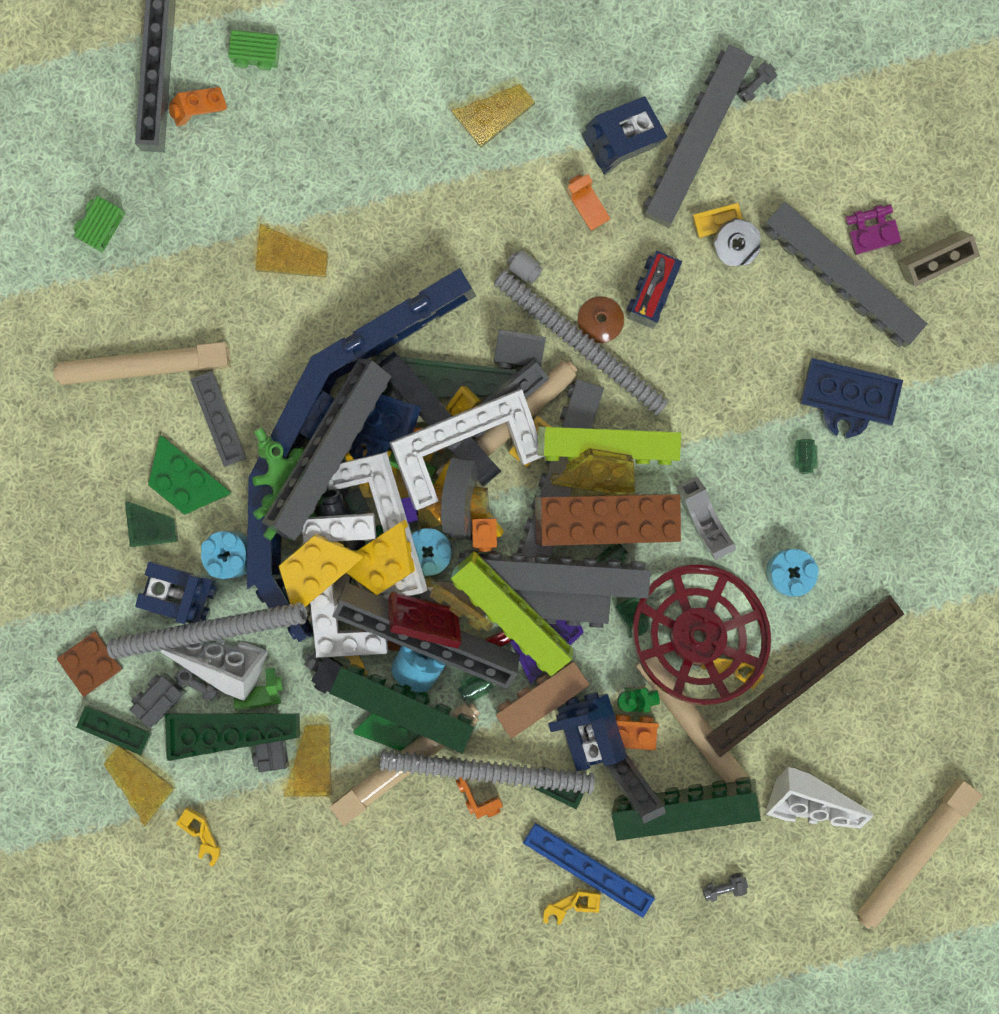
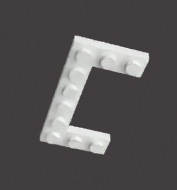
M522 389L510 392L390 442L415 510L438 502L423 456L499 424L507 422L521 464L525 465L543 457L537 455L538 434Z
M387 452L340 463L338 471L328 483L329 490L369 482L384 533L401 521H407ZM409 525L405 528L407 541L411 542V557L414 560L415 571L377 595L384 599H388L391 592L409 596L424 593L428 590ZM357 581L360 589H363L374 594L372 591H370Z
M374 513L308 517L302 531L303 543L314 534L326 537L331 542L375 539L377 536ZM334 583L310 603L316 657L387 654V639L362 629L339 631L338 619L332 617L336 605Z

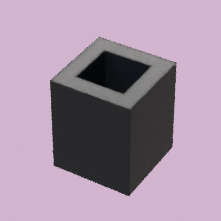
M325 657L311 680L315 683L314 688L324 694L327 691L330 692L340 668L345 665L332 657Z

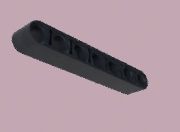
M394 351L378 364V366L391 375L389 382L408 403L421 407L419 416L428 426L452 417ZM471 437L447 446L458 459L475 461L478 472L477 481L483 487L501 472L497 465Z

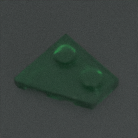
M125 502L130 547L178 542L175 518L132 502Z

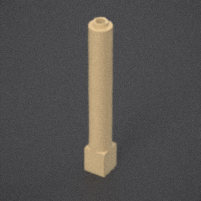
M219 342L197 345V347L62 361L58 362L57 367H54V377L61 385L195 370L206 371L231 368L229 344Z
M561 360L546 374L550 379L526 398L532 418L578 378L575 374L578 370L569 360L567 362ZM507 422L488 429L477 439L474 438L473 440L489 457L511 437ZM445 464L436 471L438 475L442 472Z
M654 657L645 660L653 674L665 686L673 690L676 680L661 665L658 658ZM638 661L635 667L651 688L658 690L659 698L721 780L729 783L736 782V779L741 777H749L730 751L722 757H718L704 737L711 733L713 729L696 706L675 699L662 691L651 681Z
M464 702L451 712L456 715L460 713L469 715L474 718L473 723L479 721L477 716L480 712L473 703L468 705L467 702ZM421 735L404 748L401 754L409 752L410 755L416 753V755L420 756L422 753L424 756L431 754V757H433L446 746ZM378 768L362 782L334 801L329 808L342 825L345 826L366 810L370 804L407 777L410 772L407 771L405 774L399 770V773H396V770L388 772V769L381 771V768Z
M960 778L955 780L941 800L943 802L857 911V914L860 916L858 921L868 929L871 926L875 929L962 816L966 818L983 796L964 780Z

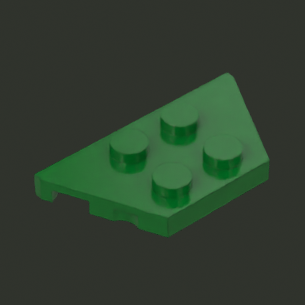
M161 435L159 437L148 486L181 513L187 515L232 493L164 436Z
M404 685V687L408 688L407 693L413 696L419 693L429 698L427 691L415 692L411 690V686ZM373 713L353 731L355 735L400 751L418 735Z

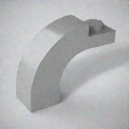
M696 476L677 485L676 488L681 495L683 506L707 552H710L713 558L717 560L735 551V544L719 521L707 490L700 479Z

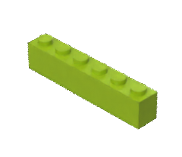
M538 427L537 455L545 456V461H559V456L568 457V461L582 462V457H590V462L605 463V458H613V463H627V459H636L635 464H650V460H658V465H672V461H680L681 432Z
M475 551L454 568L451 576L454 586L459 590H463L469 596L470 601L486 613L491 622L497 623L503 629L506 637L513 639L525 655H530L536 661V665L540 670L546 671L552 676L572 660L574 649Z

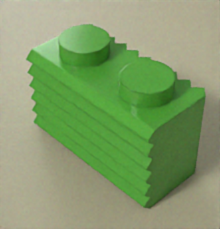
M231 29L228 57L231 63H234V66L239 68H248V65H255L258 69L266 71L271 70V67L278 68L280 37L278 34Z
M97 195L95 199H91L87 203L85 208L87 213L83 220L79 219L75 224V234L73 236L103 253L126 213Z

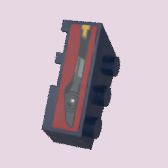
M657 250L654 256L649 255L644 266L645 269H648L645 278L640 276L635 290L639 291L636 299H630L626 309L630 313L628 319L654 329L682 264L681 260Z

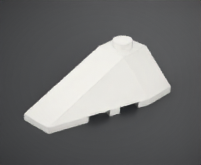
M217 639L216 643L202 642L161 650V653L218 690L245 701L256 686L267 657V650L252 644L239 642L238 647L225 645V640Z
M787 767L776 779L766 809V815L785 821L795 822L796 817L809 818V823L817 824L818 821L831 820L833 826L860 829L873 818V812L813 775L791 767Z

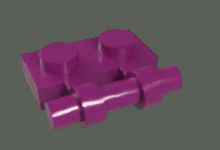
M881 204L876 205L871 210L864 212L861 210L855 211L853 215L845 217L847 226L856 224L857 230L849 233L855 256L902 242L896 220L886 222L885 215L893 213L891 204L885 206ZM876 218V225L865 226L866 220Z

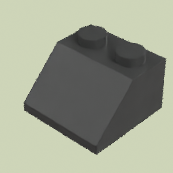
M499 329L494 363H498L499 368L512 369L513 366L523 368L534 359L541 367L546 337Z

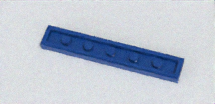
M536 822L523 841V844L642 918L655 900V897Z

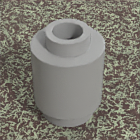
M523 250L519 253L515 251L508 260L510 264L508 269L525 282L529 281L533 284L543 271V268L539 266L540 263Z

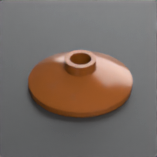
M594 297L583 304L578 314L579 329L583 330L582 333L584 335L588 334L590 340L593 338L596 343L612 341L620 334L624 325V314L621 307L614 300L607 297ZM604 315L606 321L603 323L598 322L597 316Z

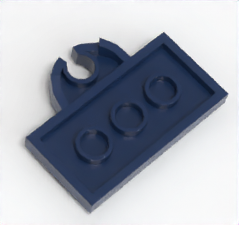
M811 358L800 405L821 409L824 426L834 436H837L839 433L837 428L838 422L845 420L849 425V429L844 434V439L860 435L867 428L869 421L893 426L903 380Z
M381 394L374 410L365 420L363 429L357 434L352 443V447L349 450L351 457L354 460L363 458V451L366 447L368 451L364 457L387 452L388 448H391V441L414 432L421 407Z

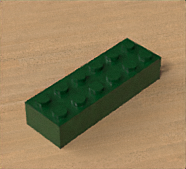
M349 664V666L340 668L329 694L461 754L464 753L477 725L473 723V717L464 713L459 715L451 713L452 708L442 703L433 705L429 703L430 698L417 693L413 696L407 693L408 688L397 683L391 686L386 683V678L375 673L369 676L364 673L365 669L358 665Z
M741 777L736 779V782L729 783L719 780L708 786L692 784L687 789L680 790L678 787H671L665 789V792L655 793L663 804L666 813L646 823H643L624 794L614 800L611 812L616 841L761 821L756 779H750L749 777Z

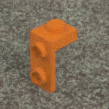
M220 87L181 92L169 104V113L174 119L176 126L185 125L194 115L219 112L227 109Z
M588 174L583 177L578 175L569 181L570 185L567 187V194L589 230L593 231L608 222L610 217L592 189L593 181Z
M472 518L473 548H478V551L482 552L492 551V547H497L496 518Z
M462 777L456 780L460 792H465L468 801H465L471 815L475 813L477 819L485 815L489 818L501 812L500 808L503 807V802L499 795L478 805L467 780H462Z

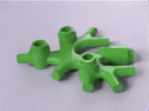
M262 427L256 429L254 434L258 439V454L261 458L266 459L268 472L264 475L254 476L253 484L254 486L270 485L273 489V494H267L262 500V506L253 512L258 520L267 514L305 450L303 448H294L289 453L288 459L283 458L282 445L277 441H273L271 436H267ZM314 510L309 517H318ZM268 527L263 536L271 541L276 532Z

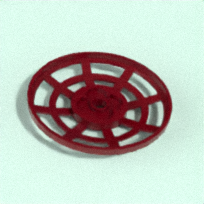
M702 564L686 565L664 573L650 584L649 596L656 588L670 579L673 581L676 593L665 599L657 610L645 604L648 598H640L633 616V645L644 672L662 691L675 699L690 704L716 705L728 702L742 695L762 675L771 650L770 623L759 598L740 578L714 566ZM704 574L719 578L713 591L702 588L685 589L681 575ZM727 581L734 584L745 595L753 609L752 612L740 616L734 605L721 596ZM687 596H703L709 599L705 608L691 609ZM678 600L683 613L674 621L663 615L669 605ZM718 602L728 610L733 618L732 620L723 623L720 617L714 613ZM641 612L653 619L651 624L653 648L641 651L638 637ZM758 620L761 633L759 658L745 653L747 646L745 625ZM659 623L671 629V642L659 645ZM737 628L739 636L738 650L727 646V631ZM698 630L703 633V642H697L694 639V631ZM675 651L683 659L680 670L677 671L671 666L663 654ZM721 654L733 658L734 660L731 665L719 674L713 661L720 657ZM657 657L661 665L672 676L677 678L673 690L665 686L653 674L645 660ZM741 662L754 666L752 674L745 683L729 693L723 680L733 674ZM692 664L704 665L710 677L694 678L688 676ZM685 683L693 685L714 684L720 697L699 699L682 695Z

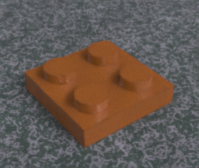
M97 631L91 633L57 658V661L83 697L123 670L118 660L112 659L109 656L107 645Z

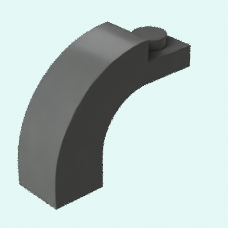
M451 458L442 494L443 532L449 533L450 537L456 540L466 539L473 541V525L470 510L472 494L478 477L475 461Z

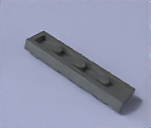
M533 359L477 406L518 389L523 390L526 399L550 378ZM485 430V431H483V432H480V433H478V434H475V435H474L475 438L477 439L479 436H481V435H482L484 432H486L487 430Z
M210 371L190 379L223 466L227 467L247 459L214 372Z
M628 755L627 758L616 764L605 766L643 823L666 813L663 804Z

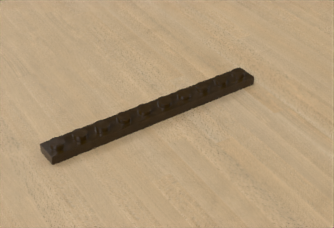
M891 595L886 596L704 738L717 756L722 757L904 615L903 611Z

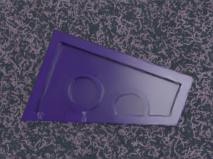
M556 620V624H549L569 645H572L584 633L581 625H566V620ZM511 640L510 642L515 653L520 655L519 661L531 684L543 671L538 668L536 661L530 655H525L519 645L514 640Z

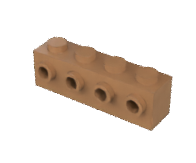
M573 660L554 675L549 676L548 673H545L536 680L537 684L531 689L526 686L516 693L518 697L512 702L507 699L497 706L498 711L495 712V716L511 739L590 686Z

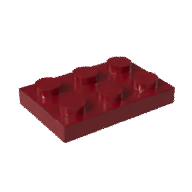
M391 592L388 597L390 632L458 649L461 644L458 609Z

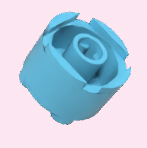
M431 528L420 529L412 534L423 575L431 576L442 572L449 565L452 558V546L447 536ZM432 546L434 548L432 550L434 556L425 558L423 556L425 552L422 549Z
M220 531L212 534L202 543L201 559L204 568L210 576L228 579L247 574V536L237 531Z
M799 549L779 551L771 557L767 564L768 582L776 592L782 595L801 596L808 593L816 584L819 569L812 556L805 551ZM789 568H792V569L795 568V570H794V572L796 573V576H795V577H789V575H790V572L788 571Z
M401 646L393 661L391 672L400 685L404 686L407 684L415 692H426L436 683L446 664Z

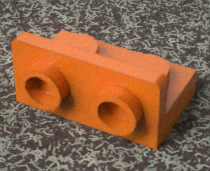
M616 714V722L624 748L656 750L659 723L653 721L654 717L639 716V720H632L630 715Z

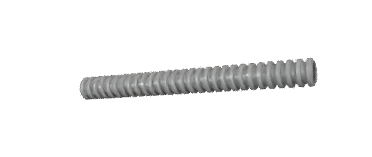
M508 270L503 271L494 282L495 288L499 287L500 292L504 291L506 293L505 296L512 297L511 300L517 301L518 306L522 305L524 311L527 309L529 311L528 314H533L535 320L539 319L540 324L544 323L546 325L545 328L552 329L551 332L557 333L558 338L562 337L564 343L568 342V346H573L575 352L578 350L580 356L584 355L586 357V361L590 360L591 365L595 364L597 366L596 369L603 370L602 373L604 375L608 374L609 379L613 378L615 384L618 382L620 388L624 387L626 393L630 392L631 397L635 396L637 398L636 401L643 402L642 405L644 407L648 406L649 411L653 410L655 416L659 415L668 404V398L664 399L662 397L663 394L656 393L657 390L651 389L650 384L646 385L644 379L641 381L639 379L640 376H635L633 370L630 372L628 366L624 367L622 361L618 362L617 357L613 358L611 356L612 353L605 352L606 349L604 347L600 348V344H595L593 338L590 340L588 334L584 335L582 333V329L578 330L577 325L573 326L571 324L572 321L565 320L566 317L564 315L560 316L559 311L555 312L554 307H549L548 302L544 303L542 297L538 298L537 293L533 294L531 292L532 289L525 288L526 285L524 283L520 284L519 279L515 280V276L513 274L509 275Z
M297 602L296 604L292 603L282 607H271L268 610H256L255 612L251 611L241 615H230L228 617L215 618L214 620L209 619L208 621L195 622L194 624L189 623L187 625L183 624L181 626L157 629L135 635L131 634L129 636L109 639L107 642V652L112 659L156 652L157 650L182 647L183 645L188 646L190 644L209 642L210 640L229 638L230 636L235 637L237 635L256 633L257 631L262 632L264 630L277 629L278 627H289L298 623L304 624L307 612L305 606L301 602Z
M383 749L381 752V771L388 769V772L396 770L395 772L399 773L400 770L405 774L407 771L410 774L418 772V775L425 773V776L433 774V777L440 775V778L447 776L449 779H451V776L455 777V779L462 777V780L470 778V781L477 779V782L484 780L485 783L492 781L493 784L496 781L499 784L506 782L507 785L514 783V786L521 784L522 787L529 785V788L536 786L538 789L542 786L544 789L550 787L551 790H555V788H558V791L565 789L566 792L573 790V793L580 791L582 794L585 791L588 794H592L595 784L593 773L586 775V772L579 774L578 771L574 773L571 770L564 772L563 769L560 772L557 769L550 771L549 768L542 770V767H538V769H535L534 766L527 768V765L520 767L519 764L515 767L510 763L506 766L505 763H501V765H498V762L490 764V761L483 763V760L476 762L475 759H472L471 762L466 758L464 761L461 758L453 760V757L446 759V756L439 758L438 755L431 757V754L424 756L422 753L418 756L416 753L410 755L409 752H405V754H401V751L394 753V750L386 752V749Z

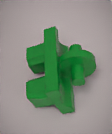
M625 687V691L617 698L618 707L625 712L647 713L651 712L650 706L660 704L658 690L649 691L643 687Z

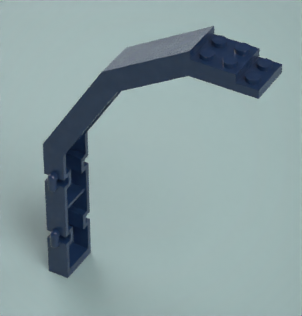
M460 268L420 291L416 297L405 300L353 331V334L349 337H343L310 358L270 435L273 441H277L282 445L283 458L288 459L289 453L294 448L303 447L306 438L299 433L320 392L324 391L330 395L337 379L352 371L359 358L366 360L374 358L377 354L384 352L426 327L434 319L441 318L476 297ZM259 456L248 477L247 589L257 588V597L262 603L265 602L269 609L271 607L289 605L290 601L279 569L281 564L282 536L276 533L271 541L265 538L263 534L268 527L262 523L264 517L258 520L253 514L255 510L262 506L263 498L267 494H273V489L270 485L254 486L253 484L254 476L264 475L268 472L266 459ZM307 618L304 624L298 623L287 628L291 637L294 640L297 639L298 642L314 637L313 628Z

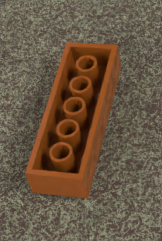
M671 493L535 497L536 544L554 546L681 542V495Z

